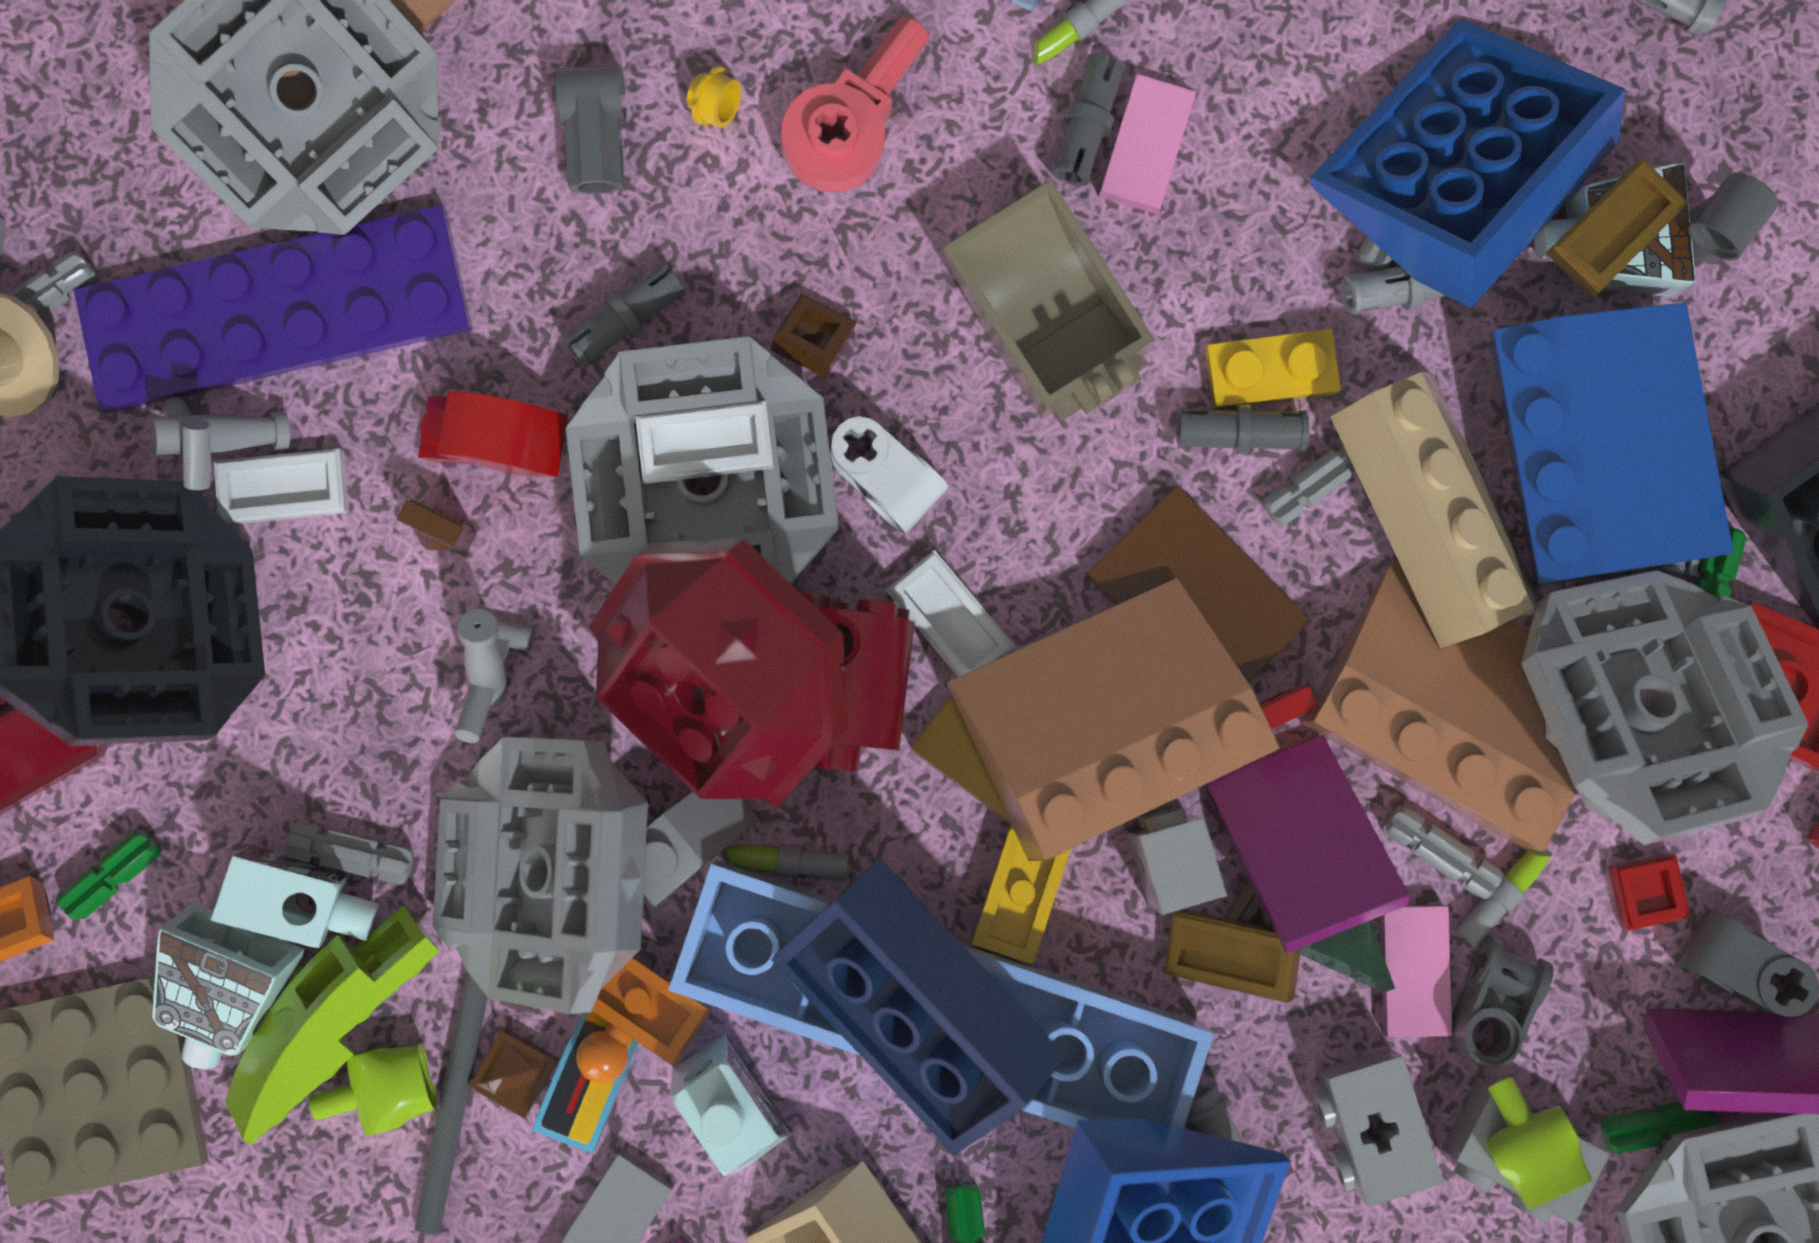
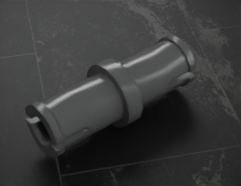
M1093 53L1089 55L1087 69L1076 102L1067 106L1063 120L1068 126L1051 173L1055 178L1062 181L1066 172H1071L1067 183L1070 185H1089L1091 171L1102 138L1110 135L1115 121L1110 113L1127 67L1124 62L1116 58L1112 68L1106 69L1111 56L1108 54Z
M660 261L656 264V267L621 293L617 294L612 290L603 297L606 304L568 332L565 331L560 335L574 356L578 357L577 359L584 368L591 365L590 363L628 334L632 338L641 334L644 331L641 326L643 323L678 297L686 294L672 271L668 272L669 267L666 263Z
M1236 404L1234 410H1191L1179 408L1176 426L1177 447L1233 448L1234 454H1249L1250 448L1297 449V451H1306L1309 439L1307 410H1299V412L1252 411L1250 404Z

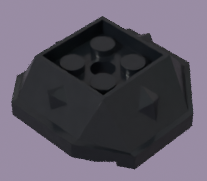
M56 476L0 530V697L70 746L209 740L221 730L230 719V716L265 676L252 550L233 528L208 506L210 502L202 492L185 488L183 481ZM109 608L119 609L126 613L131 619L133 632H124L116 628L109 618Z

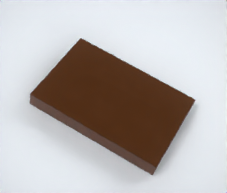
M1178 485L1085 574L1115 606L1178 578L1248 683L1311 622Z

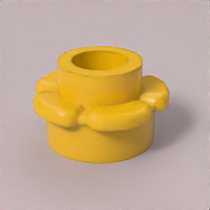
M714 66L710 70V74H698L692 80L687 92V106L692 110L693 121L705 127H708L709 124L719 128L728 126L734 119L741 103V83L727 76V70L721 66Z

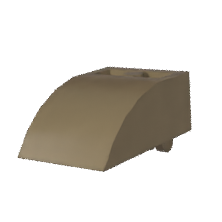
M1051 179L942 247L983 329L1041 420L1054 412L1057 413L1061 420H1064L1081 409L1088 415L1142 380L1139 372L1146 367L1142 357L1148 353L1155 339Z

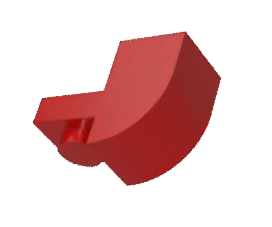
M448 391L447 396H428L426 413L422 418L420 426L421 441L418 458L437 463L479 465L513 475L558 478L568 415L516 400L470 392Z

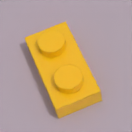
M1332 329L1210 344L1205 348L1213 410L1234 408L1236 404L1257 405L1334 395L1341 391Z
M1010 825L971 944L1033 965L1071 849L1046 861H1028L1012 825Z

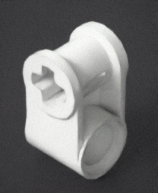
M858 416L847 419L837 427L833 434L830 452L833 467L864 496L865 500L878 514L903 534H907L948 489L944 479L929 464L914 452L907 450L879 423L871 418ZM850 437L857 443L863 440L864 437L871 439L872 445L869 453L873 459L869 462L860 456L854 462L849 461L846 458L849 447L846 439Z

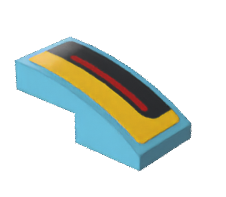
M593 1011L581 1013L532 1128L535 1132L591 1154L597 1149L619 1090L625 1082L640 1044L630 1038L626 1044L629 1056L626 1069L614 1081L595 1083L586 1079L577 1066V1049L586 1036L596 1031H604L609 1024L608 1021Z

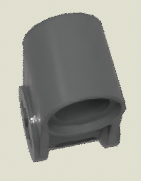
M1707 909L1676 964L1687 973L1691 970L1701 975L1700 980L1724 993L1733 995L1753 1008L1786 1017L1799 1016L1808 1012L1816 1003L1819 995L1818 978L1813 969L1804 961L1762 939L1763 937L1741 922L1712 909ZM1773 974H1779L1778 980L1786 986L1782 996L1777 995L1778 990L1770 984Z
M1493 935L1487 936L1477 949L1467 972L1466 984L1452 1013V1036H1448V1040L1454 1051L1465 1059L1490 1067L1505 1066L1513 1061L1521 1050L1522 1043L1536 1010L1542 1004L1549 991L1554 972L1553 965L1542 958L1533 962L1503 948V941ZM1503 970L1516 976L1517 980L1504 975L1501 971ZM1489 1018L1495 1028L1494 1041L1485 1050L1478 1051L1473 1043V1030L1479 1021Z

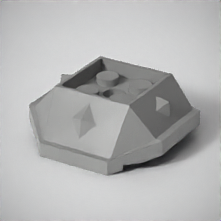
M183 0L149 31L151 129L249 227L316 231L318 233L345 235L439 149L438 54L390 0ZM289 71H302L312 80L313 95L303 106L290 107L283 104L278 98L277 83L280 77Z
M750 336L619 352L605 371L603 379L587 397L566 427L580 557L616 585L634 556L651 542L692 541L712 544L717 539L743 538L789 583L793 584L839 529L823 397L772 357L767 350ZM766 401L774 469L721 475L718 488L713 493L705 496L692 494L688 488V479L644 483L636 416Z
M1658 570L1550 592L1537 603L1521 665L1546 720L1545 738L1558 748L1574 787L1578 790L1586 809L1618 823L1643 845L1749 819L1769 809L1784 777L1791 752L1798 748L1809 724L1751 605L1727 596H1722L1718 599L1690 582Z
M502 737L478 761L466 781H457L440 798L433 929L448 948L457 949L467 972L488 999L567 1014L588 1013L592 1011L600 990L641 949L648 802L610 761L605 741Z
M1769 1113L1674 1134L1616 1208L1624 1243H1752L1758 1235L1767 1232L1768 1243H1819V1114Z

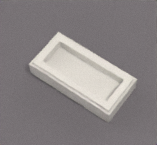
M766 401L636 416L642 477L645 484L775 468Z
M339 448L213 461L217 512L229 525L349 513L344 451Z
M935 550L886 589V592L898 604L899 608L910 610L909 620L915 621V627L957 677L1006 656L1016 647Z

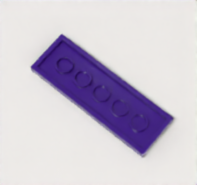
M442 205L357 224L345 235L317 233L73 289L98 410L106 414L166 401V399L173 396L184 397L473 330L447 210Z

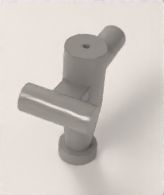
M173 396L166 399L163 403L162 409L165 416L151 418V441L154 455L183 454V486L190 490H205L211 486L210 453L227 452L272 444L274 450L288 449L290 445L289 420L285 411L271 412L270 418L227 414L193 415L184 398Z
M484 609L467 611L460 617L457 625L458 636L465 645L464 667L468 692L454 735L459 740L467 743H477L479 741L489 708L499 706L508 695L504 662L509 648L530 651L534 634V627L496 620V617L490 611Z

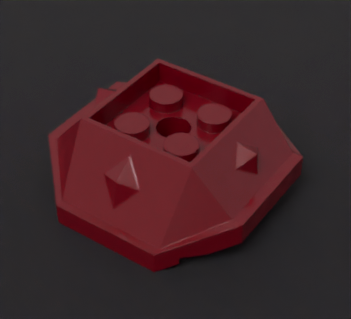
M743 538L717 539L712 544L692 541L651 542L634 556L589 625L590 630L598 641L596 699L700 799H760L777 808L848 730L846 692L839 667L844 662L843 633Z

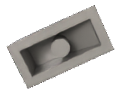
M692 791L647 827L643 894L654 907L661 904L756 824L760 818L744 799H700Z

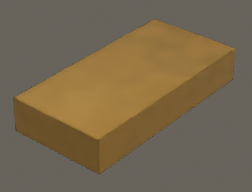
M1641 158L1546 254L1592 298L1689 202Z
M949 698L911 746V749L917 756L1012 825L955 701Z
M1181 909L1174 911L1172 914L1164 974L1288 1003L1294 1000L1301 948L1286 954L1275 930L1272 928Z

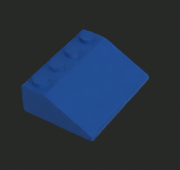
M1460 18L1310 176V186L1416 281L1472 308L1618 145L1626 89Z
M1687 302L1563 316L1493 330L1490 345L1535 587L1734 554Z
M1139 1117L1078 1120L1041 1243H1263L1291 1161L1283 1152Z

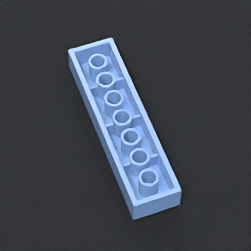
M720 860L712 863L668 991L859 1055L770 960L823 910L833 898ZM959 941L1066 1055L1038 1094L1023 1111L1073 1128L1076 1127L1078 1120L1139 1117L1184 1128L1214 1033L1204 1023Z

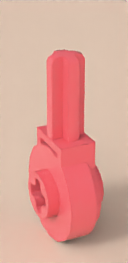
M904 16L899 18L858 75L845 68L835 83H823L806 89L789 104L781 122L782 154L789 170L803 184L822 192H844L861 186L876 172L884 155L885 122L890 117L892 111V98L889 95L929 41L930 35L917 19ZM840 134L844 136V141L835 138L836 135ZM822 137H824L827 140H830V143L826 144L822 142Z

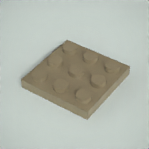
M155 976L0 1009V1149L11 1207L197 1167L209 1162L192 1069L181 1058L185 1037L158 1026L152 1018Z

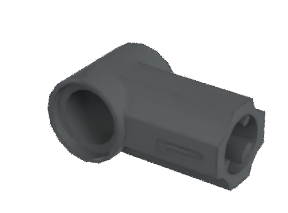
M621 65L557 68L555 75L556 101L560 122L565 126L567 178L570 191L589 195L613 193L624 189L621 123L626 122L627 109L626 107H621L620 95H626Z
M1734 172L1728 174L1712 196L1690 210V226L1688 231L1692 238L1694 265L1704 262L1714 264L1721 259L1728 261L1738 260L1778 207V198L1773 190L1753 176Z

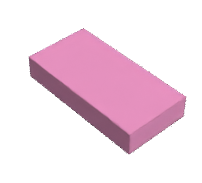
M1140 74L1136 75L1099 197L1157 215L1159 214L1196 91Z
M1407 905L1380 916L1383 1034L1387 1037L1452 1036L1448 906Z

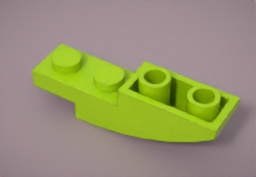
M404 905L369 934L366 941H361L355 948H352L339 935L335 936L290 982L263 1018L237 1066L225 1100L242 1139L248 1144L252 1145L271 1127L282 1122L296 1105L321 1083L333 1077L339 1068L354 1055L344 1036L357 1024L368 1019L376 1007L407 980L418 975L424 966L440 952L420 921Z

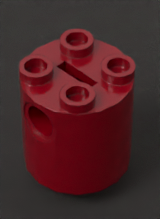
M801 593L843 633V644L850 635H853L854 638L852 652L839 666L846 692L848 730L815 767L859 772L861 747L900 750L915 621L909 620L910 610L897 608L898 604L858 599L857 611L848 610V603L834 601V597Z

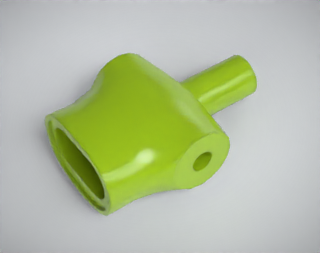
M422 1043L396 1048L382 1046L356 1053L346 1061L349 1085L310 1095L309 1097L310 1110L315 1121L356 1110L365 1137L399 1128L407 1121L419 1115L436 1110L438 1106L434 1083L431 1081L427 1065L426 1051Z
M1512 1076L1488 1087L1507 1126L1484 1140L1502 1177L1519 1194L1528 1211L1593 1181L1580 1150V1140L1560 1105L1532 1114Z

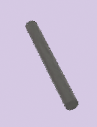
M466 973L414 1227L416 1231L425 1234H439L441 1230L488 999L469 973Z

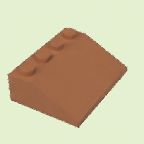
M1392 558L1314 696L1319 707L1305 713L1300 723L1524 849L1545 851L1577 791L1558 748L1545 738L1546 720L1521 665L1529 634L1507 622L1489 632L1440 649L1399 561Z
M1178 578L947 682L1028 861H1046L1280 749L1251 686Z

